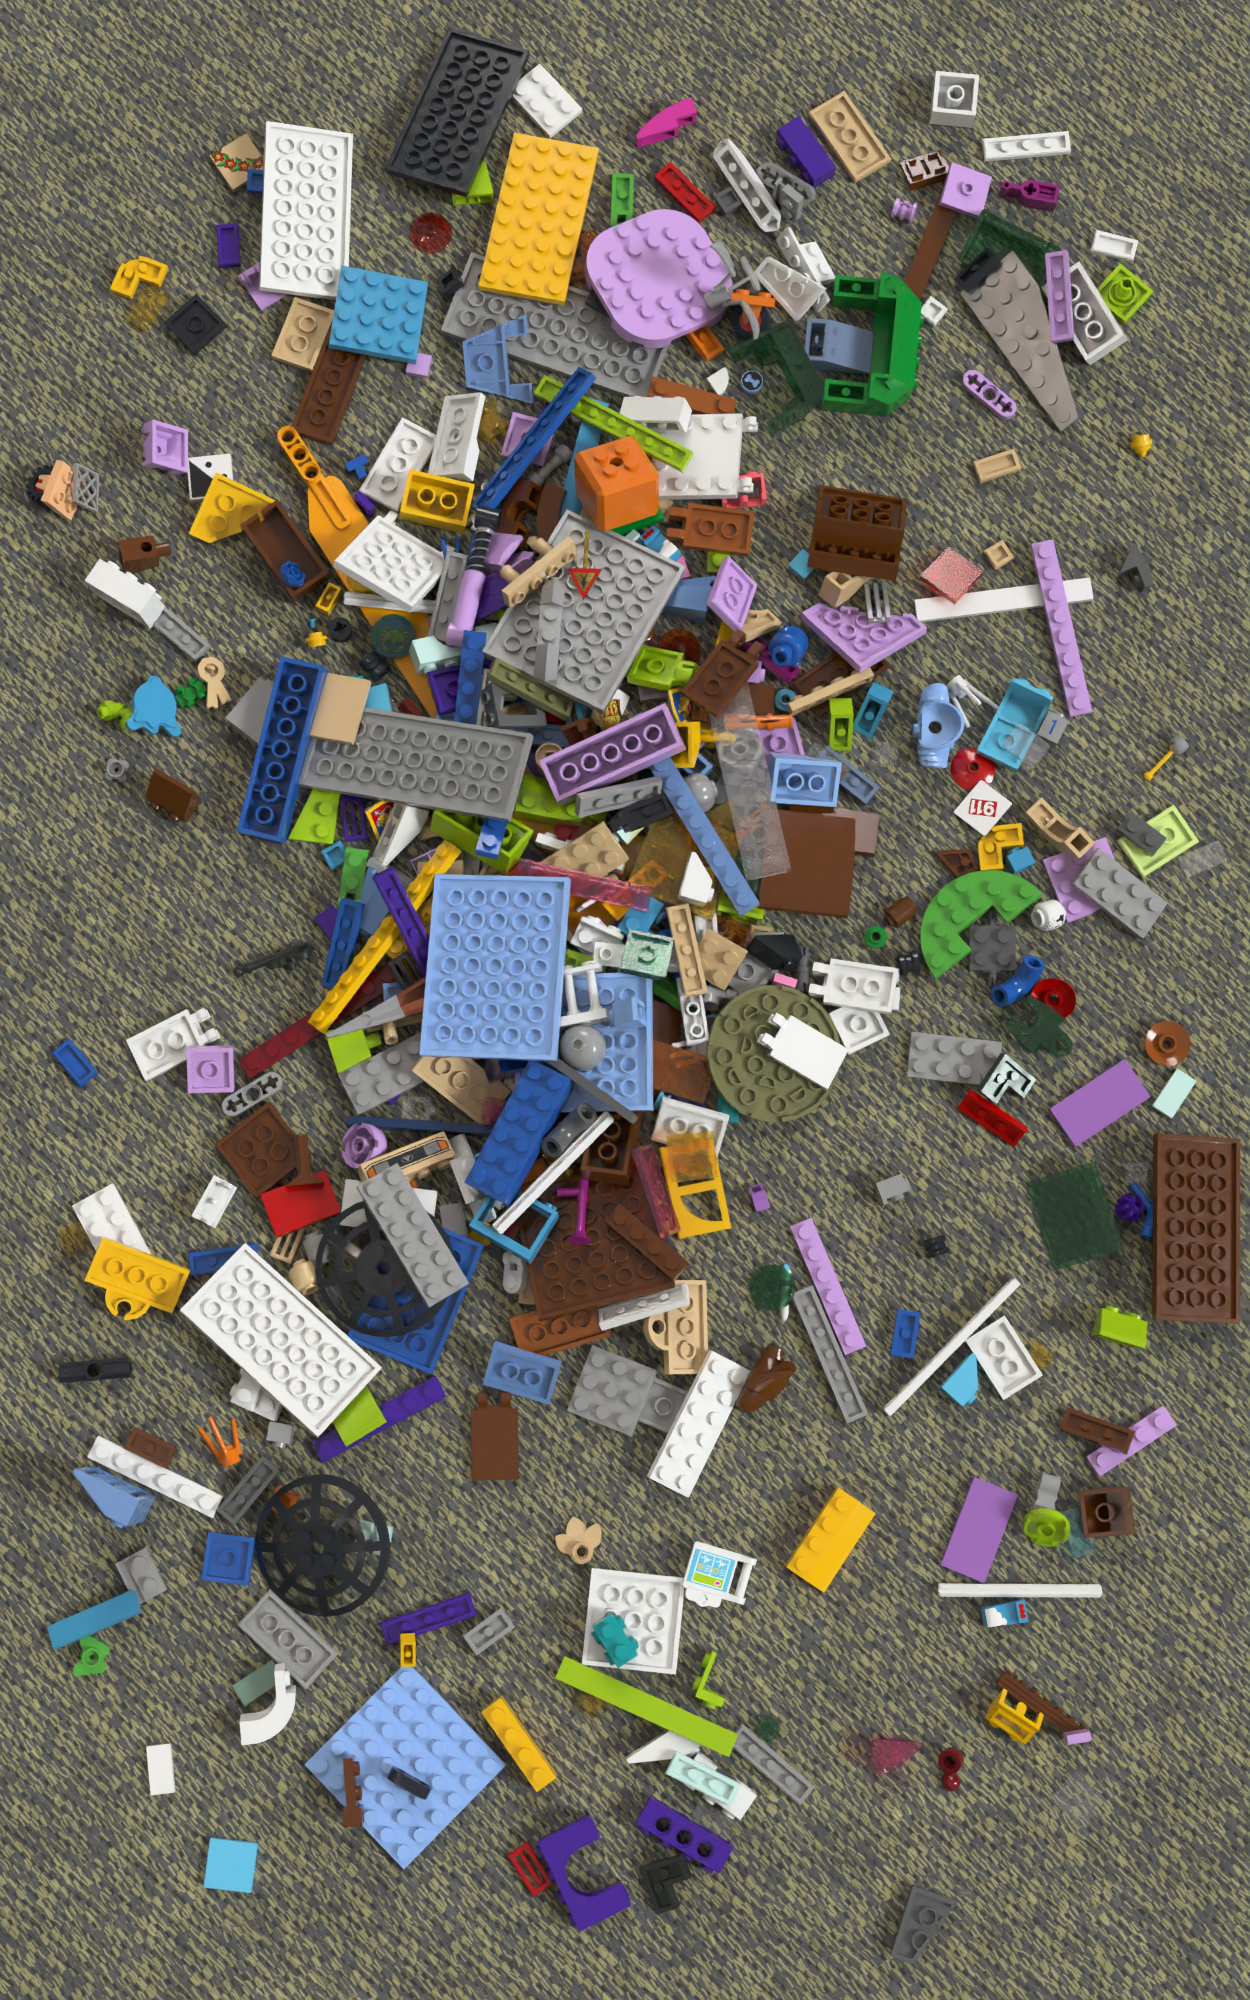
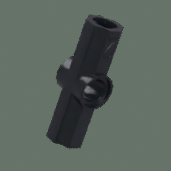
M131 1357L59 1363L60 1383L131 1378ZM94 1364H98L101 1369L97 1377L92 1376L90 1372Z

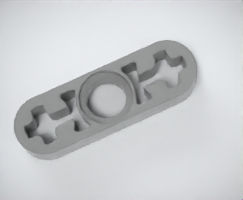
M766 162L758 167L757 176L762 183L774 189L775 180L786 177L790 179L791 187L801 192L807 190L809 198L804 199L803 206L815 199V190L810 184L773 162ZM770 168L772 175L776 176L780 173V176L777 179L773 176L766 178V173L763 170Z
M275 1072L266 1073L226 1097L222 1102L223 1112L230 1117H237L282 1089V1077ZM269 1077L273 1079L278 1078L276 1082L277 1087L274 1089L271 1086L267 1087L265 1090L268 1093L265 1095L263 1090L257 1085L261 1082L262 1086H265L269 1083ZM251 1088L259 1091V1097L255 1101L248 1100L246 1096L247 1091ZM242 1094L243 1100L248 1105L244 1107L243 1103H240L236 1106V1112L228 1111L227 1108L230 1106L228 1102L231 1100L234 1103L240 1101L241 1099L238 1098V1095Z

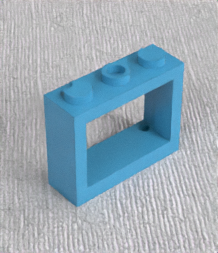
M519 1190L515 1200L523 1193ZM487 1196L469 1224L471 1231L531 1265L559 1219L558 1212H556L557 1208L548 1202L542 1204L537 1200L528 1207L547 1218L540 1233L530 1249L484 1224L497 1200Z

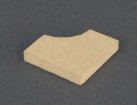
M749 609L741 630L745 633V643L779 629L781 621L768 609L761 611Z

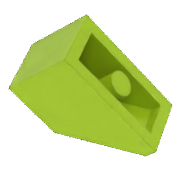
M852 698L829 699V747L834 751L852 749L854 717Z

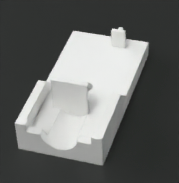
M481 392L445 396L430 461L429 474L446 478L453 477L459 480H467L468 482L473 481L479 455L476 438L485 396Z

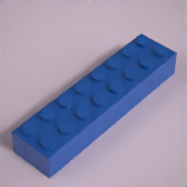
M280 656L237 828L238 833L286 845L300 789L298 782L311 741L309 734L325 679L329 672L325 666Z

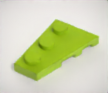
M313 789L288 840L333 845L341 794Z

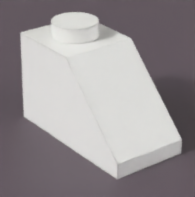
M691 852L677 900L704 907L707 901L711 902L713 897L712 879L697 853Z

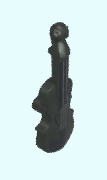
M301 942L286 950L246 963L242 968L236 967L233 973L235 976L241 977L245 973L250 974L252 971L265 966L269 970H273L284 964L287 965L289 971L297 968L295 962L309 957L311 947L308 942Z

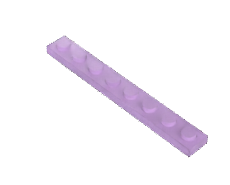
M1052 539L1033 543L1030 545L1069 718L1092 713L1054 541Z

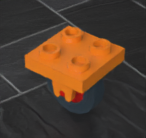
M737 289L736 293H731V301L743 299L746 304H749L759 322L760 333L758 338L766 333L770 324V316L766 307H774L775 298H771L772 293L758 292V296L749 295L750 290ZM737 305L731 316L733 331L742 339L747 341L753 340L750 321L743 307Z

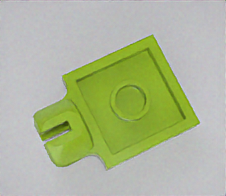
M643 645L627 675V683L665 691L671 690L673 686L684 688L697 672L698 664L686 661L684 653Z

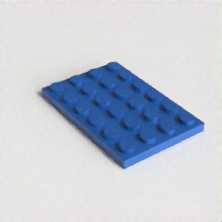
M443 1227L452 1245L454 1259L467 1281L470 1282L485 1244ZM386 1261L379 1262L377 1266L378 1271L381 1274H388L390 1271L389 1263ZM468 1285L448 1296L439 1312L429 1322L412 1332L393 1337H375L350 1328L348 1337L356 1344L433 1374ZM407 1287L395 1293L398 1306L400 1307L409 1302L417 1293ZM373 1294L367 1305L370 1308L379 1310L389 1309L386 1296ZM421 1299L414 1307L401 1313L404 1326L411 1325L423 1318L433 1306L427 1308L423 1299ZM363 1312L357 1323L374 1330L395 1329L392 1316L378 1317Z

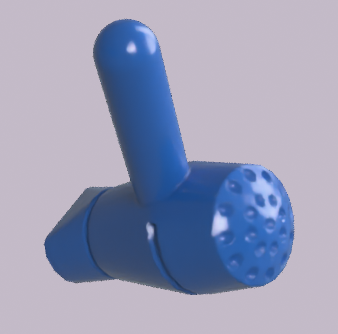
M1131 1183L1130 1190L1142 1200L1147 1211L1140 1236L1150 1241L1153 1238V1202L1150 1201L1137 1183Z

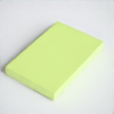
M1174 805L1146 822L1167 838L1153 857L1149 856L1124 836L1117 840L1141 878H1144L1199 842Z

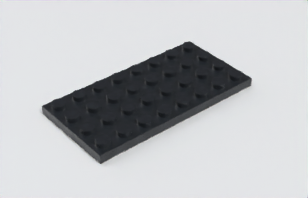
M449 27L385 167L386 174L467 198L529 59V50Z

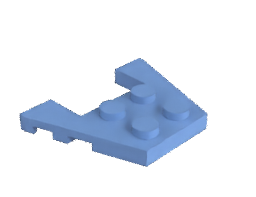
M522 315L462 342L466 387L527 403H534L533 383L510 384L506 337L529 335L527 315Z

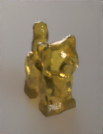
M485 398L482 413L485 415L481 416L477 435L491 445L498 439L493 431L497 429L503 435L508 430L509 422L503 420L500 413L496 410L497 401L494 398Z

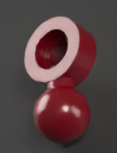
M948 1747L939 1755L938 1763L940 1768L946 1772L941 1779L942 1787L946 1791L953 1792L960 1786V1778L956 1773L963 1766L964 1758L959 1750ZM949 1756H952L955 1761H951Z

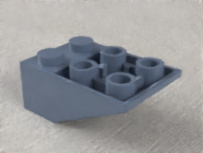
M808 318L804 350V370L870 375L874 332L830 319Z

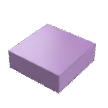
M418 353L416 364H407L406 374L428 379L432 355Z
M1087 1729L1063 1732L1064 1741L1069 1745L1090 1742L1092 1740L1090 1731Z

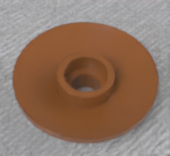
M1159 1022L1152 1026L1146 1034V1052L1151 1060L1161 1066H1175L1184 1061L1190 1052L1191 1041L1189 1034L1184 1027L1176 1022ZM1163 1041L1170 1043L1169 1049H1165L1162 1046Z

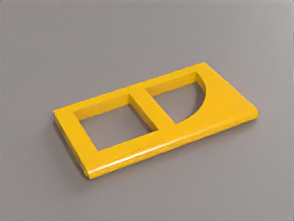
M713 1138L659 1148L677 1239L732 1228ZM708 1148L714 1180L678 1186L672 1155ZM716 1189L722 1220L710 1221L695 1216L685 1207L681 1196Z

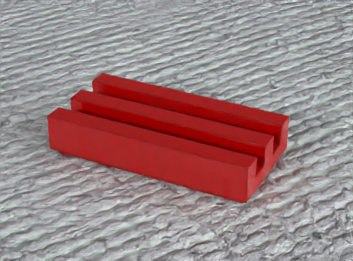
M528 1841L507 1854L533 1897L553 1884ZM523 1850H527L532 1860L536 1864L537 1868L541 1872L542 1876L546 1880L545 1883H542L537 1873L531 1866L530 1862L526 1858L525 1854L523 1853ZM517 1854H519L520 1858L522 1859L530 1874L539 1886L536 1889L533 1887L530 1880L528 1879L523 1869L519 1865L518 1861L514 1857Z

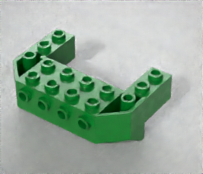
M881 272L880 279L836 275L832 306L875 311L871 367L868 383L825 379L821 410L887 417L911 398L913 390H917L918 377H915V370L919 369L920 363L917 349L921 348L922 336L919 335V328L923 327L924 315H921L922 302L902 279L886 272Z

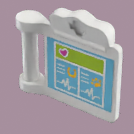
M695 1541L682 1582V1586L686 1588L685 1598L694 1601L701 1607H719L721 1599L744 1605L746 1600L744 1598L752 1566L756 1565L757 1559ZM740 1561L744 1562L734 1595L729 1593L737 1562Z

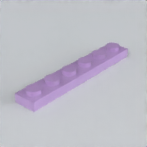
M812 1218L790 1226L844 1355L866 1347Z

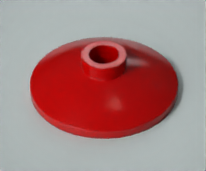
M975 747L959 751L951 763L953 780L958 786L968 791H972L980 780L989 785L995 775L994 761L977 754L978 748ZM971 764L977 765L978 770H976V771L971 770V769H970V765H971Z
M1046 978L1039 981L1033 987L1030 1002L1036 1014H1044L1048 1017V1020L1058 1021L1068 1017L1073 1012L1076 1005V994L1066 981L1058 978ZM1050 994H1056L1058 998L1052 999Z

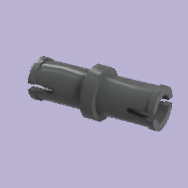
M798 946L802 958L793 969L795 979H797L795 988L800 990L799 992L808 993L809 972H811V967H809V947Z

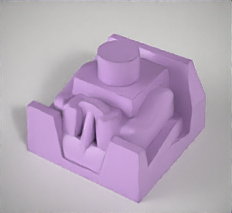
M153 419L145 423L141 429L143 434H147L143 442V456L146 460L142 463V466L150 469L160 468L161 470H167V473L172 475L188 473V430Z

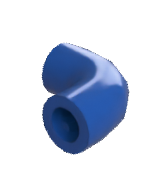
M1025 956L1020 967L1010 979L992 988L991 998L994 1004L998 1007H1004L1025 996L1040 978L1045 968L1044 962L1036 956Z

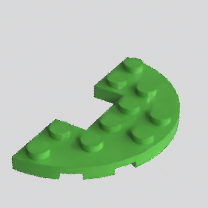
M997 870L968 873L944 886L930 902L921 926L922 953L933 977L938 979L971 953L970 947L958 934L993 907L1008 924L1040 899L1042 893L1027 880L1017 875Z

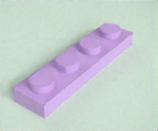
M1063 250L1045 253L1050 339L1052 343L1074 340L1069 252Z
M1162 1405L1128 1428L1135 1431L1127 1455L1101 1446L1087 1455L1086 1458L1100 1477L1175 1427L1176 1423L1164 1405Z

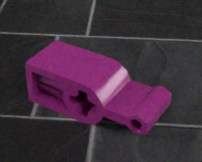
M1027 180L1022 185L1003 181L999 196L1002 198L1007 196L1018 198V202L1024 207L1053 212L1057 203L1060 185Z

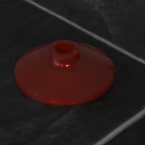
M424 213L412 222L409 229L410 241L417 250L423 253H438L444 250L452 239L451 224L440 214ZM428 228L434 229V231L431 233L427 232L426 230Z
M678 628L666 632L661 637L658 648L680 652L679 646L681 645L685 649L684 659L698 664L701 648L697 638L691 632Z

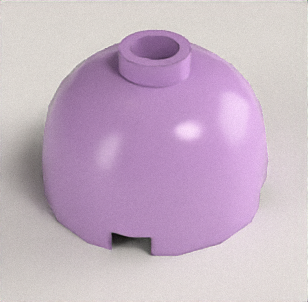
M362 1123L360 1126L354 1124L347 1130L343 1138L342 1144H345V1152L342 1151V1156L345 1163L353 1168L359 1169L360 1164L385 1155L387 1152V1139L380 1129L371 1124Z

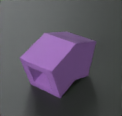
M762 1183L748 1187L755 1211L759 1212L769 1209L770 1205Z

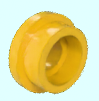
M322 632L309 633V638H305V642H308V647L326 645L325 640L327 636H322Z

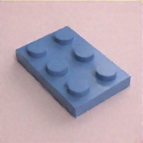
M495 1341L483 1385L549 1405L562 1361Z

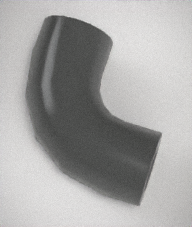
M581 1103L561 1120L541 1141L544 1153L550 1157L560 1156L579 1135L596 1121L597 1115L593 1107L589 1104Z

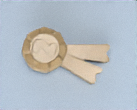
M214 657L202 659L197 667V673L200 680L207 683L206 709L212 707L217 710L218 701L221 707L225 703L231 702V698L221 682L225 675L224 665Z

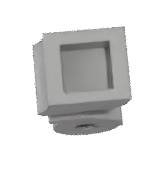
M1044 1471L1041 1472L1035 1487L1036 1501L1031 1503L1029 1512L1038 1508L1055 1510L1054 1503L1057 1500L1060 1488V1476L1046 1474Z

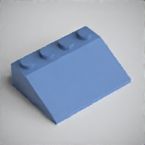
M95 1466L75 1468L73 1472L103 1514L111 1518L110 1523L120 1528L144 1522L156 1498L155 1495Z

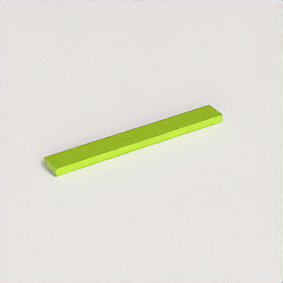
M544 375L533 394L550 404L564 385ZM585 395L581 397L577 405L569 413L616 439L628 436L636 438L645 454L681 473L684 472L694 455L693 451Z
M564 1656L555 1677L559 1681L727 1757H730L738 1738V1734L566 1656Z

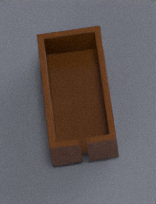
M275 500L261 510V515L264 519L262 522H260V517L256 513L240 524L242 532L294 603L327 581L330 575L279 501ZM288 561L297 563L300 571L305 573L304 583L299 587L287 586L280 578L282 564Z

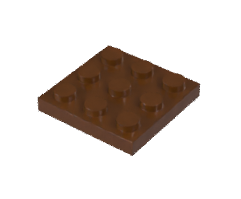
M267 1102L214 1144L257 1199L261 1197L260 1194L267 1192L296 1169L293 1138L296 1134L270 1102Z

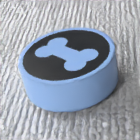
M753 370L745 372L741 378L742 389L749 394H755L761 390L763 385L761 374Z

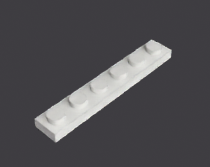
M97 1436L87 1456L211 1518H214L216 1510L224 1496L144 1459L101 1436Z

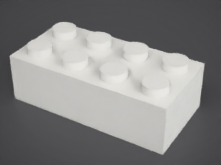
M1077 262L1070 267L1074 327L1073 341L1086 362L1091 365L1128 339L1085 268L1080 262ZM1045 284L1041 288L1048 298L1047 284Z

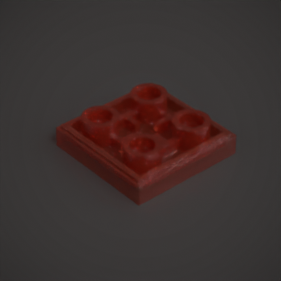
M948 546L920 575V580L955 605L983 575V571Z

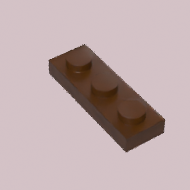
M1068 1407L1060 1426L1061 1432L1126 1455L1135 1434L1133 1430Z

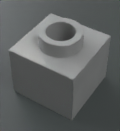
M270 1421L266 1440L272 1441V1446L285 1448L286 1444H292L295 1425Z

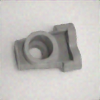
M712 983L707 984L708 993L702 994L704 1009L716 1011L719 1006L723 1008L731 999L737 996V991L730 989L724 991Z

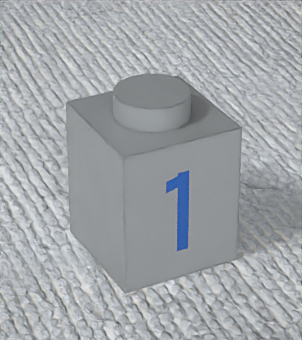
M1048 711L1034 739L1054 749L1069 720L1065 719V716L1057 711Z

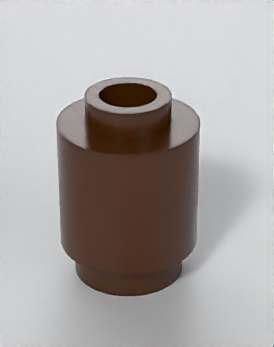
M909 896L901 897L884 910L885 916L883 918L891 928L893 926L899 928L915 915L918 907Z

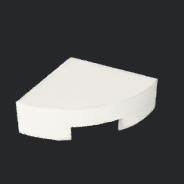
M725 367L706 380L715 394L723 395L728 386L729 377L727 369Z

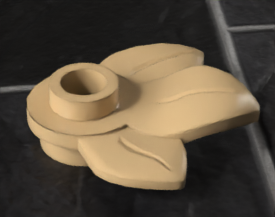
M572 1517L567 1525L566 1534L555 1536L556 1545L562 1553L569 1554L574 1562L585 1564L591 1560L593 1549L600 1544L602 1532L599 1524L586 1528L581 1520ZM578 1548H585L586 1554L579 1556L577 1554Z

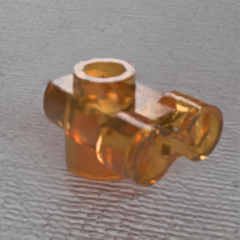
M728 917L723 927L725 930L723 937L744 948L745 940L750 931L749 928L740 925L736 919Z

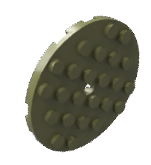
M765 985L747 990L731 999L721 1009L710 1028L709 1041L706 1046V1059L711 1080L725 1102L748 1118L762 1122L778 1123L803 1117L816 1109L827 1098L835 1080H837L840 1067L829 1088L824 1090L781 1063L769 1058L767 1055L770 1049L756 1042L760 1034L764 1033L775 1038L779 1028L769 1024L767 1021L771 1014L778 1013L785 1019L792 1015L840 1044L836 1027L828 1013L815 999L799 992L800 990L775 985Z

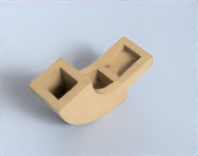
M1042 797L1024 813L1039 829L1038 832L1052 846L1071 858L1080 859L1095 844L1081 827H1074L1067 823Z

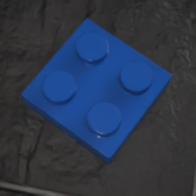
M208 1532L201 1580L249 1586L256 1538Z

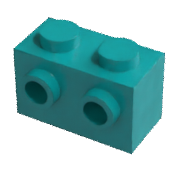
M611 1612L592 1625L594 1631L591 1634L598 1645L602 1643L607 1651L604 1655L610 1665L615 1664L619 1668L638 1656L636 1649L639 1648V1645L632 1635L628 1637L625 1633L624 1628L627 1626L621 1616L617 1615L615 1617L614 1613Z

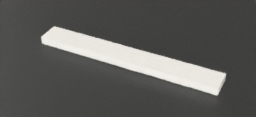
M1090 578L1063 581L1068 604L1093 601ZM1039 584L914 600L916 618L920 622L1044 607Z
M1010 1279L883 1407L884 1413L887 1416H891L1019 1287L1020 1283L1016 1279Z

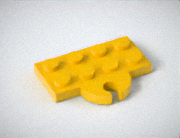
M103 1236L85 1281L106 1289V1305L115 1317L118 1314V1304L122 1301L128 1302L131 1305V1309L125 1313L124 1320H131L145 1314L150 1306L173 1313L190 1269Z

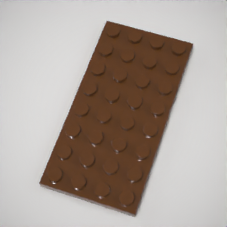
M1162 1133L1153 1134L1152 1320L1240 1324L1241 1139Z

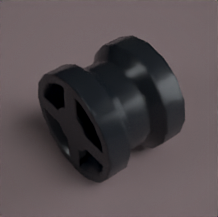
M337 617L329 625L331 637L336 642L344 643L352 637V627L346 618Z
M915 950L910 951L907 955L897 954V962L902 976H907L909 972H921Z
M945 1235L923 1241L924 1246L929 1251L927 1254L928 1259L950 1253L949 1247L945 1244Z

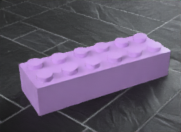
M664 703L539 761L557 803L563 806L576 800L578 793L601 789L686 750V747L670 710Z

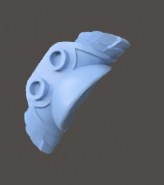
M934 683L924 688L918 707V723L913 724V737H917V754L921 765L930 768H946L949 751L954 749V742L959 739L963 732L964 719L960 710L949 703L947 687L941 683ZM931 722H938L941 725L942 729L939 733L933 734L929 731L928 726Z

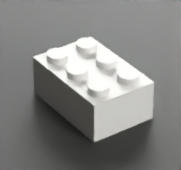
M99 559L84 581L96 596L151 629L153 623L158 619L165 607L161 602L162 597L155 593L156 589L145 582L142 585L137 581L138 578L127 571L124 574L119 571L120 567L112 561L106 563Z

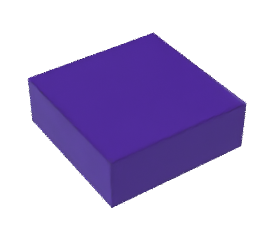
M358 491L354 495V501L359 509L368 518H371L376 513L375 505Z

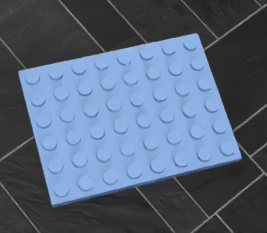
M435 874L420 1056L557 1062L571 879L569 877Z

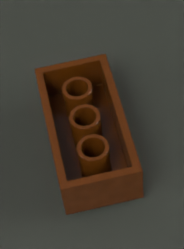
M631 1111L638 1116L634 1125L617 1112H608L614 1118V1121L583 1153L580 1169L583 1179L629 1185L642 1111ZM596 1112L597 1118H598L603 1112Z

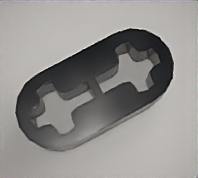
M392 1766L387 1775V1779L421 1799L426 1800L432 1790V1787L398 1767Z

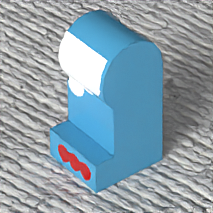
M654 525L639 537L643 546L667 558L677 561L682 557L677 547L669 542Z
M1023 1599L980 1608L984 1627L1029 1622L1025 1600Z

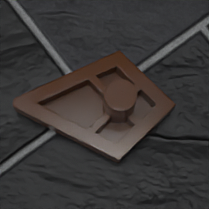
M970 849L936 852V856L956 878L979 870Z

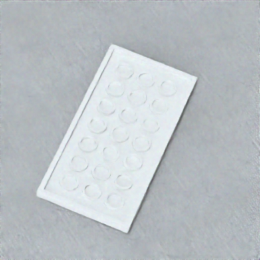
M266 121L259 290L336 300L341 265L349 267L353 134Z
M246 1243L180 1309V1312L317 1438L382 1369L379 1364Z

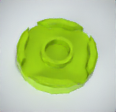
M1049 1508L1031 1510L1025 1515L1023 1520V1533L1031 1537L1032 1542L1041 1546H1058L1059 1543L1066 1542L1070 1535V1522L1060 1512Z

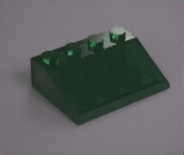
M1096 1161L1026 1182L1053 1271L1124 1250Z

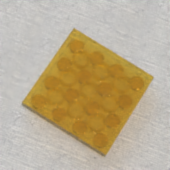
M671 808L673 816L650 824L626 888L648 895L671 906L686 904L687 902L677 900L688 857L691 852H695L712 879L711 888L714 889L711 902L707 901L704 907L689 903L691 914L711 922L724 888L675 809ZM712 824L735 861L744 837Z

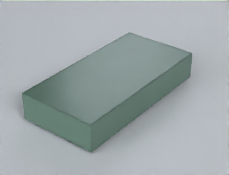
M274 1659L232 1685L244 1706L275 1687L274 1669L276 1662Z

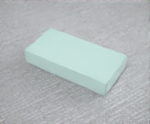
M1177 1068L1151 1107L1172 1119L1196 1083V1080Z

